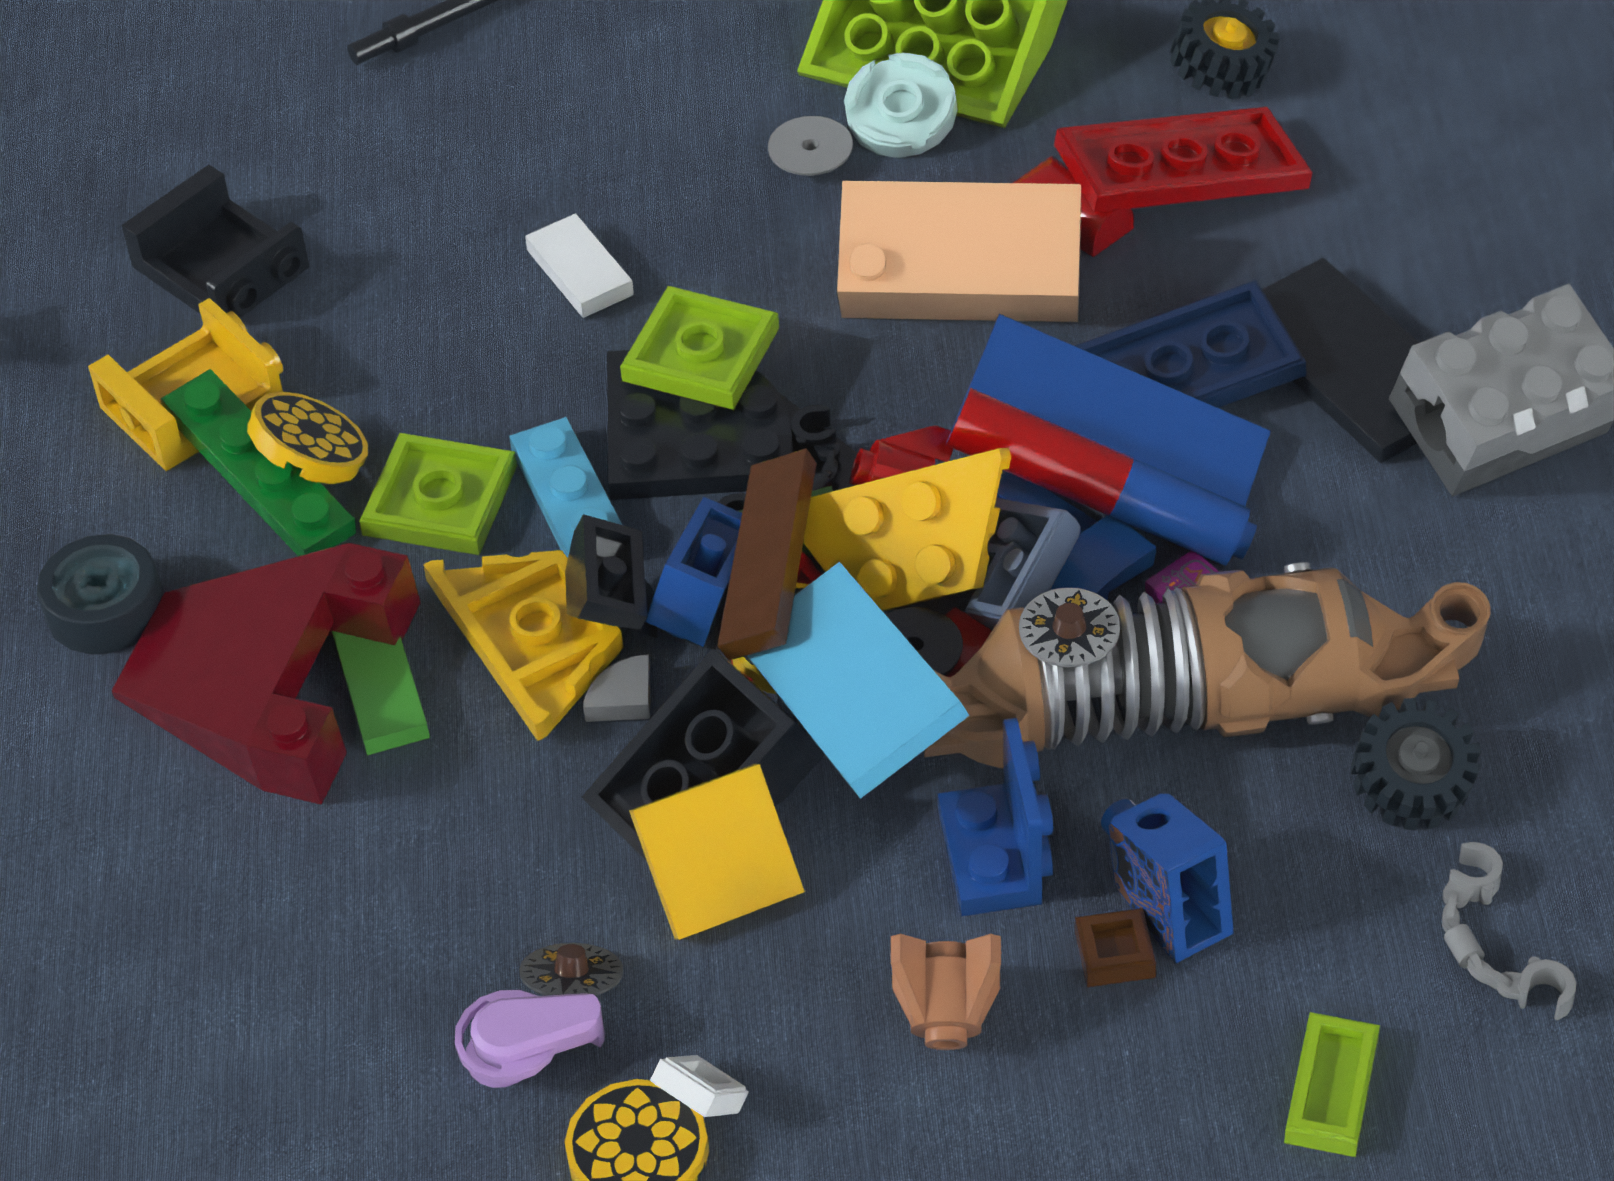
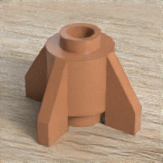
M901 933L891 936L892 989L911 1025V1033L925 1038L926 1047L936 1050L961 1049L967 1046V1038L975 1037L981 1033V1025L1000 990L1001 936L988 934L967 940L966 943L954 941L926 943L925 940Z

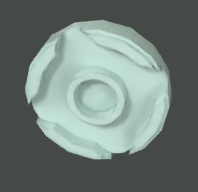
M904 52L889 55V60L881 61L878 64H875L874 60L863 66L849 82L844 98L848 127L859 144L877 155L894 158L920 155L940 144L953 128L958 111L954 85L951 83L949 75L942 65L924 55Z

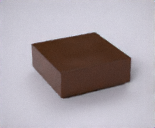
M1143 908L1075 917V935L1087 987L1156 978V961Z

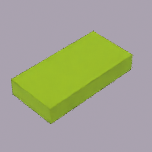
M1313 1012L1309 1013L1285 1129V1144L1356 1157L1380 1025Z

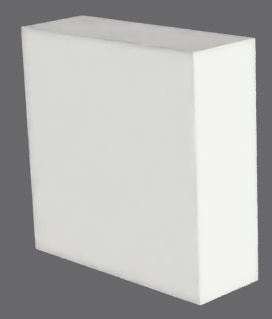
M698 1055L660 1059L650 1079L652 1083L704 1117L738 1114L749 1093L744 1085Z

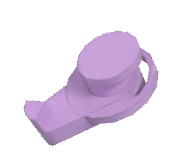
M499 990L480 997L464 1010L455 1029V1048L462 1065L469 1070L470 1075L480 1084L492 1088L508 1087L536 1075L551 1062L554 1054L588 1043L601 1048L605 1041L601 1005L595 995L587 993L537 996L522 990ZM474 1017L471 1022V1040L465 1051L463 1047L464 1031Z

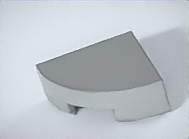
M649 654L619 661L596 677L588 688L584 699L585 722L650 719Z

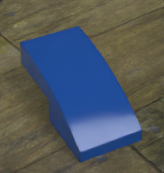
M1107 515L1079 534V538L1051 590L1058 588H1080L1094 592L1107 600L1110 591L1154 565L1157 547L1128 524Z

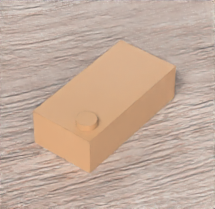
M842 181L837 282L841 317L996 321L998 315L1001 314L1015 321L1078 322L1081 184Z

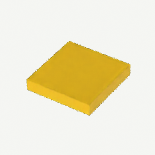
M753 764L629 810L673 936L677 940L805 892L760 764Z

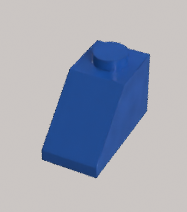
M703 496L665 563L647 614L648 617L645 620L646 623L663 629L674 637L686 639L704 647L725 606L742 517L741 512Z

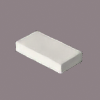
M576 213L525 236L527 251L582 318L634 295L632 279Z

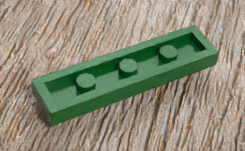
M211 369L161 398L162 406L175 417L178 430L297 556L335 547L356 534L355 518L321 483L311 482L300 477L302 468L296 467L287 462L284 469L274 465L256 449L247 432V425L252 411Z

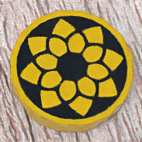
M280 391L265 394L255 403L252 409L247 432L256 449L278 467L280 466L284 469L287 462L296 467L302 468L299 476L305 480L325 484L351 481L357 475L368 456V442L360 428L345 414L325 402L303 394Z
M633 1079L610 1084L589 1096L571 1117L564 1141L571 1179L573 1181H698V1175L703 1169L704 1162L706 1165L709 1154L708 1136L703 1116L650 1080Z

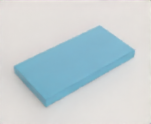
M840 562L794 596L786 644L747 655L749 660L860 799L970 716L960 700Z

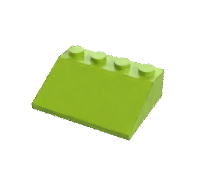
M823 0L797 72L799 76L848 88L849 82L857 72L874 60L875 64H878L881 61L889 60V55L902 52L924 55L942 65L948 73L955 89L958 107L956 116L1005 128L1052 46L1068 0Z

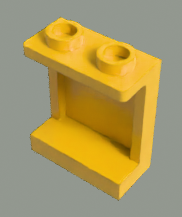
M210 298L198 304L203 322L201 329L132 370L126 372L110 355H106L88 366L100 408L165 471L170 470L199 451L178 430L175 417L161 404L162 397L209 369L251 411L255 403L265 394L283 391L279 376L283 372V365L276 351L267 342L259 344L248 333L244 323L233 311L225 313Z

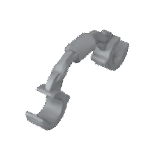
M1478 842L1462 843L1459 863L1479 867L1487 875L1476 878L1451 869L1449 882L1443 890V901L1446 904L1442 913V926L1446 932L1444 940L1459 966L1467 968L1469 973L1478 981L1497 989L1498 993L1503 997L1518 1000L1519 1006L1522 1009L1526 1006L1528 993L1531 988L1540 984L1551 985L1561 993L1557 1001L1554 1019L1560 1020L1567 1016L1573 1007L1577 984L1574 974L1567 966L1557 961L1540 960V958L1533 956L1529 958L1528 965L1522 973H1500L1482 960L1485 955L1471 929L1467 924H1460V915L1457 908L1464 907L1469 901H1480L1483 905H1489L1492 902V897L1499 890L1503 868L1501 856L1494 848Z

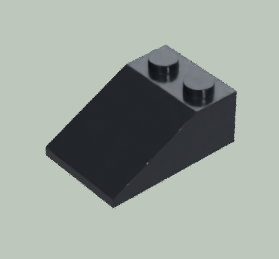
M712 648L585 792L582 798L646 860L629 810L753 764H760L774 806H776L789 796L825 754L795 719L745 674Z

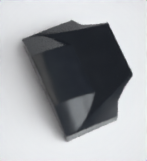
M583 514L573 533L565 569L567 614L583 620L634 629L657 638V627L645 622L654 597V590L645 579L642 531Z

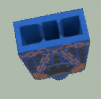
M1158 794L1138 805H1135L1129 799H1122L1110 805L1102 816L1101 827L1110 837L1115 885L1132 909L1143 908L1148 930L1175 963H1178L1234 934L1226 841L1170 794Z

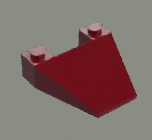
M346 543L167 591L163 594L112 688V694L116 700L260 790L322 805L347 751L332 707L299 700L296 697L327 636L333 637L332 631L391 645H396L399 637L403 640L421 603L408 555Z

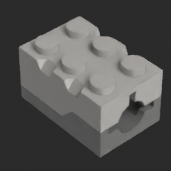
M1566 284L1532 298L1521 310L1511 314H1506L1501 310L1481 318L1466 332L1455 336L1448 331L1411 346L1389 400L1453 497L1608 433L1614 422V348L1571 285Z

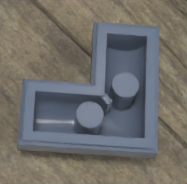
M996 498L995 507H999L1000 512L996 531L988 542L987 549L990 559L984 587L976 589L966 607L965 613L990 630H993L1006 609L1025 608L1035 597L1050 591L1079 538L1080 525L1076 518L1068 511Z

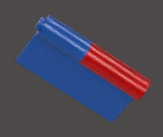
M999 314L953 424L946 446L969 456L999 448H1009L1011 454L1009 469L1003 471L1226 566L1232 556L1241 560L1244 558L1255 535L1257 525L1248 521L1251 508L1245 505L1271 431Z

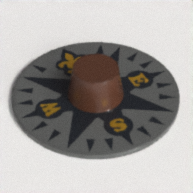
M560 943L549 945L530 953L521 962L519 972L522 982L529 989L545 996L580 993L597 996L611 990L621 981L623 965L615 954L604 948L584 943Z

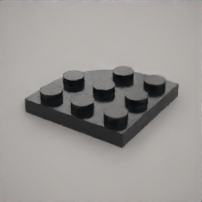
M630 350L607 351L608 485L610 500L747 491L751 465L793 453L791 424L786 404L774 385L757 370L735 409L732 410L623 382L620 366Z

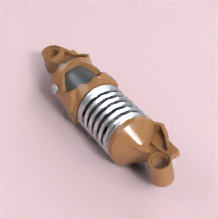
M1299 562L1284 566V574L1249 578L1240 569L1200 574L1196 585L1183 586L1182 590L1175 588L1174 591L1168 588L1163 595L1161 603H1155L1151 596L1143 592L1138 599V612L1132 613L1129 602L1119 595L1114 601L1113 606L1120 621V634L1116 645L1102 659L1080 667L1055 666L1043 662L1032 655L1024 646L1019 634V620L1024 608L1006 609L980 650L954 676L946 677L935 671L960 700L970 716L923 751L924 757L961 753L979 763L1003 769V719L1010 718L1018 719L1023 742L1034 740L1037 752L1043 751L1044 746L1049 750L1051 748L1055 749L1061 741L1063 732L1066 738L1077 746L1085 739L1088 730L1094 738L1102 743L1108 738L1113 728L1116 733L1128 740L1134 733L1137 724L1142 731L1152 737L1162 722L1164 726L1175 733H1178L1184 723H1187L1196 731L1199 728L1203 730L1216 729L1223 737L1262 733L1265 731L1268 722L1306 717L1308 724H1321L1333 721L1332 713L1356 711L1368 717L1375 714L1379 717L1382 707L1391 702L1399 710L1404 698H1415L1419 693L1457 688L1459 682L1458 670L1475 658L1481 648L1491 615L1490 603L1486 595L1477 587L1468 583L1453 582L1442 586L1435 592L1434 597L1414 616L1406 618L1362 592L1345 575L1333 567L1311 570L1309 562ZM1457 620L1464 623L1467 628H1455L1448 625L1445 621ZM1115 695H1118L1121 706H1123L1126 709L1125 723L1122 719ZM1101 697L1100 724L1097 720L1091 698ZM1077 700L1076 726L1073 724L1067 701Z

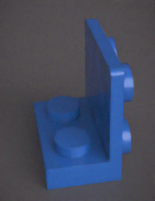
M1017 718L1003 719L1004 784L938 793V811L961 916L1042 905V877L1053 875L1052 855L1047 835H1053L1051 806L1047 794L1037 795L1034 781H1040V767L1034 740L1023 742Z

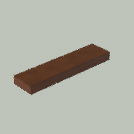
M807 449L751 465L717 644L728 661L786 644L817 465Z

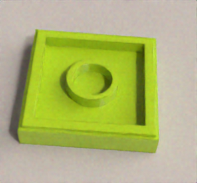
M667 286L620 366L622 381L734 410L780 328L779 314Z
M399 433L360 518L362 536L480 555L517 468L515 451Z

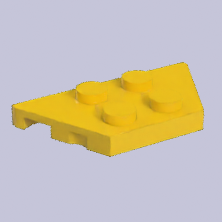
M999 448L813 496L810 500L803 543L825 572L840 562L883 612L983 588L990 559L987 549L988 542L996 531L1000 508L995 507L1002 470L1009 469L1010 466L1009 448Z
M562 550L531 552L523 557H512L507 554L482 556V567L445 570L444 560H432L423 564L426 581L537 741L549 735L588 690L596 677L608 667L624 648L622 632L618 626L583 620L567 614L565 569L568 558Z

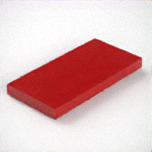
M1268 107L1063 127L1056 130L1054 142L1056 150L1076 183L1081 184V191L1094 212L1309 189L1313 173Z

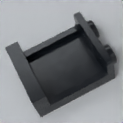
M209 164L121 225L132 267L199 314L198 304L210 298L225 313L233 311L240 318L310 267L301 227L293 222H289L276 231L231 201L224 174Z

